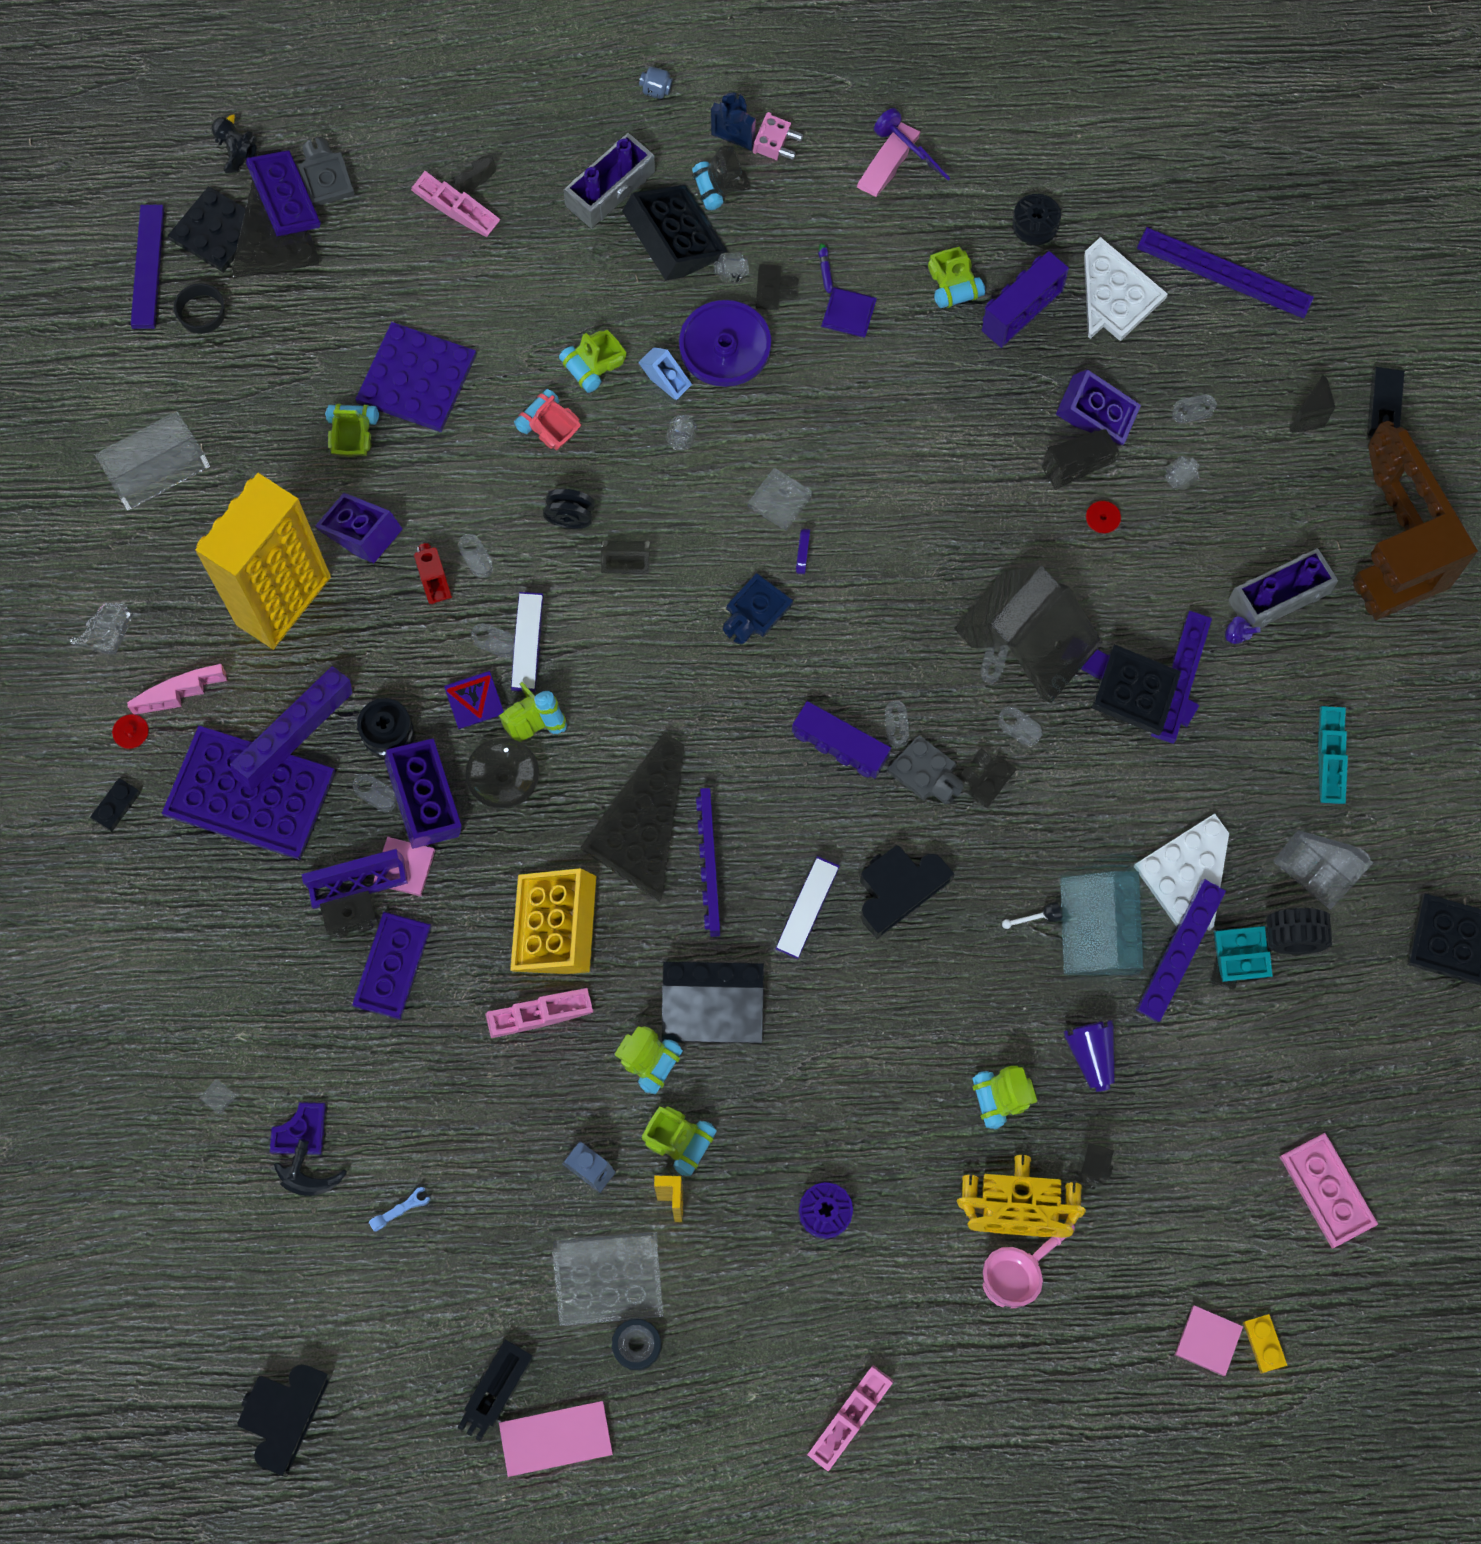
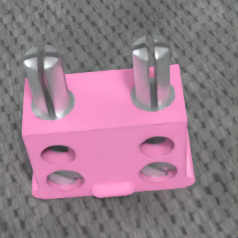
M768 112L754 141L753 153H759L778 160L779 155L793 160L796 153L783 148L787 137L801 141L803 134L791 130V122L772 116Z

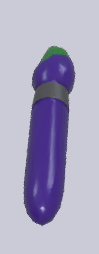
M821 243L818 256L820 258L823 284L826 292L831 293L833 283L828 260V249Z

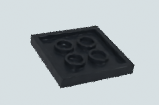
M208 186L168 234V238L173 243L224 273L264 222L261 217Z
M1114 644L1110 650L1091 708L1159 736L1163 731L1181 671Z
M1424 893L1421 897L1407 965L1481 986V909Z

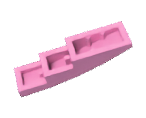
M902 122L897 127L913 144L919 139L920 131ZM894 132L881 147L857 184V188L875 197L879 195L896 175L897 168L906 159L910 149Z
M426 171L423 172L412 186L411 191L426 202L485 237L489 236L501 220L467 193L463 192L461 194L445 181L442 184Z
M222 664L173 677L127 702L128 708L136 715L182 707L181 698L204 694L203 685L227 681L226 671Z
M585 988L542 996L538 1000L513 1004L509 1008L488 1011L485 1015L490 1036L495 1038L593 1013L588 989Z
M872 1365L807 1455L825 1470L829 1471L894 1381L876 1366Z

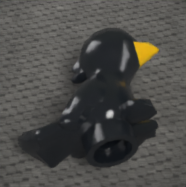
M235 115L219 117L213 121L211 127L215 142H219V145H222L223 142L226 143L229 160L223 170L229 174L238 173L239 165L241 166L245 159L254 157L256 154V137L252 136L253 132L249 130L244 134L236 131L234 126Z

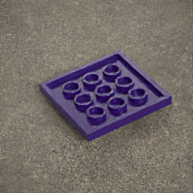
M391 322L355 398L356 403L376 406L378 411L442 432L476 358V350Z

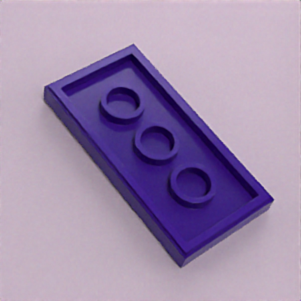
M290 150L246 159L247 167L276 236L320 228V220Z
M383 911L352 1003L353 1007L401 1020L432 927L431 924Z

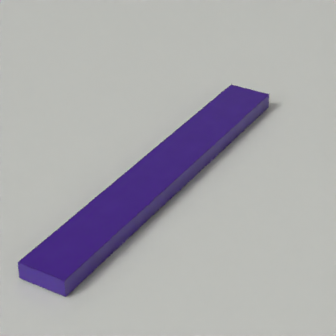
M1148 227L1137 247L1138 250L1303 319L1314 299V296Z

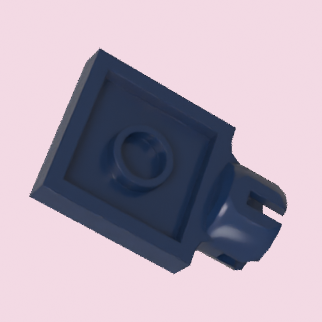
M728 93L723 96L722 103L714 102L711 108V135L752 151L755 141L756 118L747 114L746 100L742 95H739V99H737L736 93Z
M756 573L727 604L726 610L731 613V616L725 621L723 631L729 639L735 634L737 637L733 642L737 644H744L753 634H759L764 637L793 605V600Z

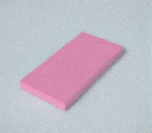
M1326 1133L1280 1156L1281 1161L1332 1249L1378 1225Z
M603 1401L499 1423L508 1477L613 1455Z

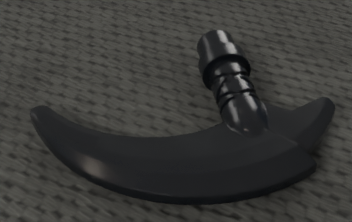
M299 1139L298 1145L294 1150L295 1155L292 1165L285 1168L278 1162L274 1164L275 1170L282 1180L280 1185L292 1193L304 1196L319 1195L333 1189L345 1177L347 1171L342 1170L335 1176L323 1179L304 1175L300 1171L304 1157L308 1152L309 1141Z

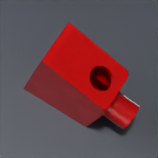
M428 543L419 545L417 547L418 552L414 554V558L429 605L452 598L437 548H431V545Z

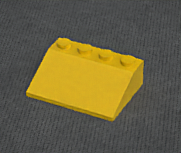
M581 868L518 875L510 971L555 974L590 972L596 889L595 875Z

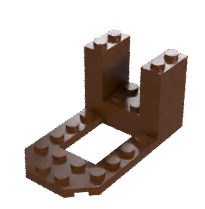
M1390 421L1383 422L1378 426L1368 444L1375 483L1378 487L1382 488L1387 504L1393 507L1399 524L1404 526L1406 531L1377 543L1371 552L1374 565L1359 571L1353 580L1355 591L1362 596L1367 612L1373 615L1375 621L1450 589L1478 552L1407 430L1402 427L1394 428V423ZM1404 471L1414 481L1417 493L1424 498L1428 505V511L1432 517H1435L1434 519L1425 523L1422 521L1399 481Z

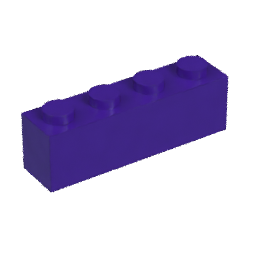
M808 701L792 724V733H794L798 740L812 743L821 753H830L836 757L839 763L855 767L859 774L867 778L871 776L876 779L890 756L891 747Z

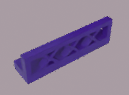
M397 849L301 874L303 884L309 889L311 907L313 909L408 884L404 858ZM399 867V879L390 881L385 878L390 869ZM373 874L378 877L373 886L366 887L361 884L367 875ZM351 881L354 883L349 892L342 893L338 891L343 882ZM327 887L331 890L325 899L317 900L315 889Z

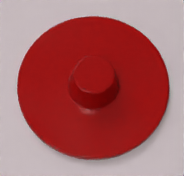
M1098 501L1088 508L1086 521L1092 530L1105 534L1117 529L1121 521V514L1114 504L1108 501Z
M129 714L116 721L112 729V736L120 747L133 749L145 742L149 728L142 717Z

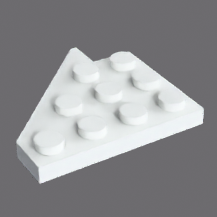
M1101 237L1085 251L1084 267L1088 337L1091 339L1104 327L1121 341L1166 299L1167 293Z
M1216 814L1208 817L1134 865L1138 874L1176 927L1179 926L1201 880L1206 879L1218 887L1221 886L1229 832ZM1216 912L1207 928L1208 931L1214 927Z

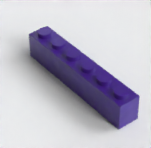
M331 666L230 763L233 777L252 792L353 694L350 679Z

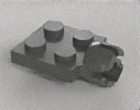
M315 138L318 145L317 149H314L311 139L306 141L302 147L305 162L298 164L313 206L316 207L354 196L355 194L341 152L332 153L328 141L324 138Z
M920 735L887 768L891 776L923 801L929 796H935L942 803L948 805L954 801L951 796L954 794L958 797L963 789V781L952 773L956 768V763Z

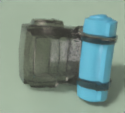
M733 146L720 147L710 163L706 161L700 162L692 168L694 173L692 176L697 183L701 202L704 203L707 210L719 208L723 204V196L731 192L750 189L746 172L741 170ZM741 178L742 181H743V184H742V185H737L738 182H739V179Z

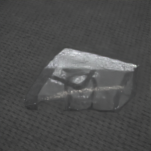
M104 603L97 610L96 615L84 624L88 628L78 639L73 636L70 643L95 652L116 654L133 617V613L124 604Z

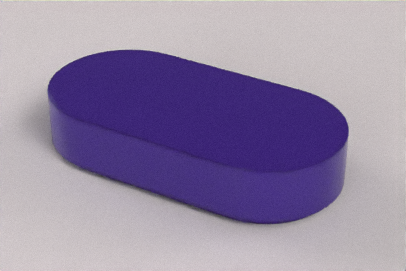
M802 528L800 532L796 564L797 574L805 575L810 529Z

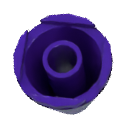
M1113 1020L1107 1021L1108 1026H1104L1102 1021L1076 1027L1072 1034H1070L1069 1029L1063 1031L1064 1037L1089 1087L1095 1088L1096 1092L1111 1089L1110 1084L1115 1083Z

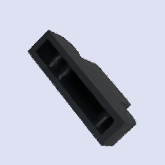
M898 845L883 856L881 853L876 855L869 862L871 865L862 871L860 877L861 884L873 897L863 904L861 911L863 924L876 939L880 938L952 882L955 875L954 872L936 854L925 855L921 859L919 867H917Z
M301 1364L294 1367L289 1374L290 1387L263 1376L257 1378L252 1391H248L242 1401L241 1406L244 1409L237 1425L266 1439L265 1442L257 1446L254 1453L255 1461L260 1467L284 1477L288 1476L332 1375Z

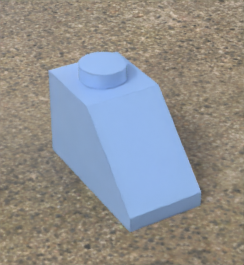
M653 347L638 362L650 380L674 400H677L692 385L667 349Z

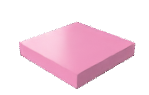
M387 837L383 852L397 849L402 854L408 884L390 889L422 896L435 849L427 846L412 849L410 842ZM399 867L390 869L385 878L390 881L399 879ZM375 876L374 881H373V884H374L375 881L377 880V878H378L377 876Z
M1194 1305L1192 1306L1175 1355L1219 1375L1226 1376L1243 1326Z

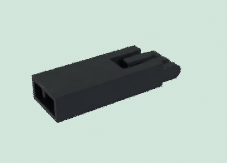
M1375 367L1372 373L1367 435L1370 436V440L1380 425L1378 424L1379 410H1384V413L1389 411L1388 416L1383 415V422L1390 421L1394 423V428L1396 429L1400 427L1405 373L1403 370Z
M505 1339L464 1408L467 1412L458 1425V1429L463 1431L467 1423H471L466 1434L472 1436L476 1428H479L480 1431L476 1436V1440L481 1442L490 1426L494 1427L534 1356ZM486 1392L497 1397L493 1405L486 1400L482 1409L478 1408Z

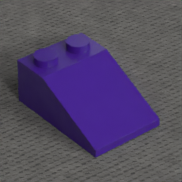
M1087 369L1072 376L1056 415L1077 428L1124 445L1141 405Z
M346 493L340 496L315 526L318 531L357 557L373 564L403 530L389 510Z

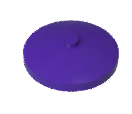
M732 300L713 301L697 308L685 320L679 336L680 355L686 368L699 380L714 386H736L753 379L765 367L771 351V335L763 317L750 306Z

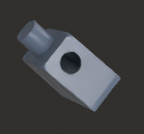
M580 1141L562 1163V1165L599 1193L602 1192L616 1173L605 1159Z

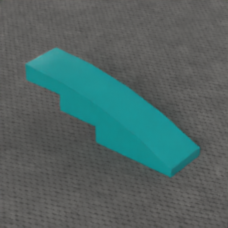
M1319 707L1318 764L1320 803L1346 804L1348 755H1346L1347 731H1345L1346 707Z

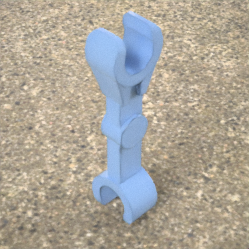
M417 1188L405 1202L396 1205L383 1215L372 1218L369 1224L373 1231L376 1232L382 1229L389 1221L403 1215L404 1212L411 1208L428 1204L430 1197L423 1201L417 1199L418 1194L425 1191V1188Z

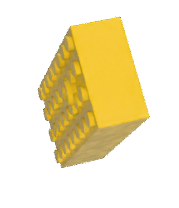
M257 473L254 478L246 482L242 493L232 499L228 510L222 517L220 516L215 520L210 532L198 541L197 548L195 549L235 624L273 650L331 578L299 499L260 473Z

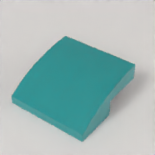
M1265 926L1213 931L1222 982L1273 977L1270 952L1267 951Z

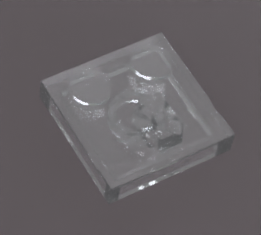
M773 468L749 500L748 507L787 531L810 500L813 492Z

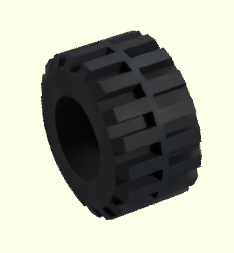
M1290 908L1276 911L1266 918L1268 948L1274 952L1291 955L1321 952L1332 946L1330 914L1326 911L1315 908Z

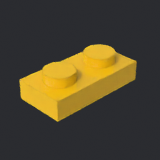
M1270 1314L1243 1322L1260 1373L1287 1366Z

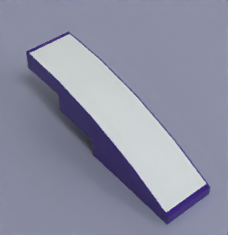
M519 592L511 691L523 692L519 684L521 682L531 692L536 691L543 593Z
M817 856L776 946L777 950L799 959L840 865Z

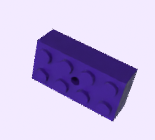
M1050 251L1043 257L1041 255L1038 256L1030 269L1027 271L1023 270L1012 285L1008 284L1004 287L996 300L991 299L985 306V316L982 319V332L1002 348L1063 292L1069 267Z
M434 738L387 749L384 761L412 849L459 837L462 826Z

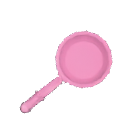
M1051 1237L1033 1255L1014 1247H1001L993 1251L986 1259L982 1272L984 1280L982 1283L983 1290L988 1298L997 1306L1018 1308L1033 1302L1040 1294L1043 1283L1038 1261L1057 1245H1061L1062 1241L1067 1237Z

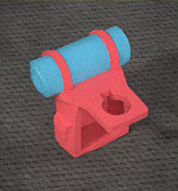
M549 389L540 393L537 399L524 412H521L514 421L518 431L528 434L533 430L539 434V439L546 446L556 451L571 439L581 427V424L579 423L580 419L569 408L564 409L558 404L560 402L558 396Z

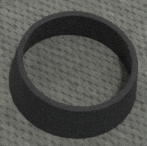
M203 283L193 284L184 288L177 295L174 302V313L180 323L190 332L197 334L209 333L218 328L224 319V300L221 293L215 287ZM201 295L211 296L221 304L222 307L219 315L215 320L206 325L192 326L182 320L183 307L194 297Z

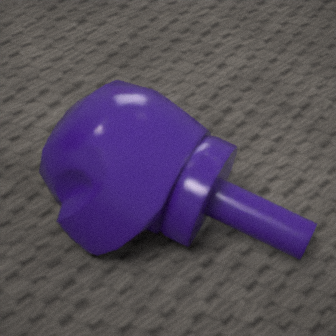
M1235 617L1226 628L1225 638L1229 643L1239 644L1249 640L1254 633H1260L1261 629L1260 627H1252L1242 617Z

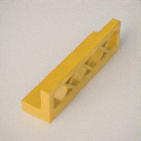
M654 1175L657 1201H672L674 1221L682 1222L683 1185L681 1176Z

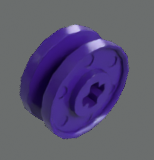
M824 1182L815 1184L805 1192L801 1198L798 1213L800 1222L808 1233L817 1238L829 1239L837 1237L846 1230L852 1219L853 1206L851 1198L843 1188L837 1184ZM826 1204V1207L830 1206L832 1208L829 1213L830 1217H825V1214L820 1215L819 1211H821L822 1205Z

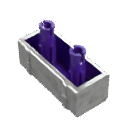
M627 133L563 189L565 206L587 226L593 228L600 220L602 221L606 218V215L637 187L643 185L646 179L655 172L654 155L632 135Z
M1315 549L1235 587L1229 598V603L1238 617L1244 618L1252 627L1263 628L1268 623L1331 594L1338 580L1319 549Z

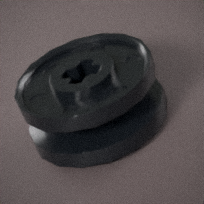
M1044 194L1024 196L1018 201L1014 209L1012 229L1015 235L1027 244L1042 245L1048 243L1056 236L1059 230L1061 210L1056 201Z
M554 489L546 494L545 501L547 505L543 510V517L549 523L569 529H583L592 524L591 512L594 510L595 502L591 496L572 489Z

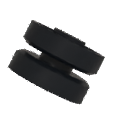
M379 698L369 702L360 711L357 718V730L366 749L373 756L385 759L387 749L412 744L414 726L406 708L398 701L390 698Z

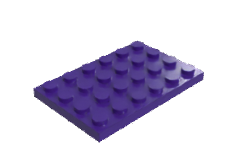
M198 725L163 808L162 815L300 860L336 772L335 769L289 755L251 792L233 777L230 763L252 742Z

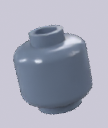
M649 67L646 73L642 72L639 85L643 86L642 91L645 95L662 99L665 95H669L673 78H670V73L666 70Z

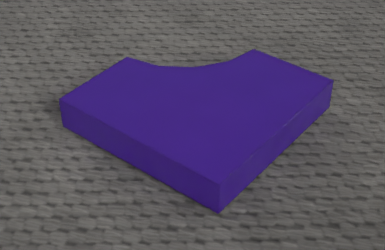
M299 1102L297 1112L291 1120L283 1125L272 1127L269 1152L271 1154H295L294 1150L298 1145L299 1139H305L309 1141L307 1155H322L326 1104Z

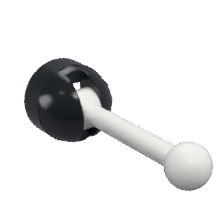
M1058 901L1047 904L1043 909V913L1011 921L1005 919L1002 922V927L1009 929L1012 925L1043 917L1049 922L1062 921Z

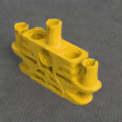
M1022 1155L1014 1157V1176L984 1174L982 1198H977L979 1178L972 1175L971 1185H969V1175L962 1177V1198L957 1199V1204L964 1210L966 1216L969 1217L970 1221H968L967 1225L974 1231L1065 1238L1072 1236L1074 1230L1071 1227L1086 1212V1209L1081 1207V1184L1075 1183L1073 1193V1182L1067 1183L1065 1185L1066 1201L1065 1204H1061V1180L1030 1177L1031 1157L1024 1155L1023 1165ZM1024 1190L1027 1192V1195L1021 1196L1015 1191ZM975 1213L983 1214V1217L977 1218ZM1066 1219L1065 1224L1059 1222V1220Z

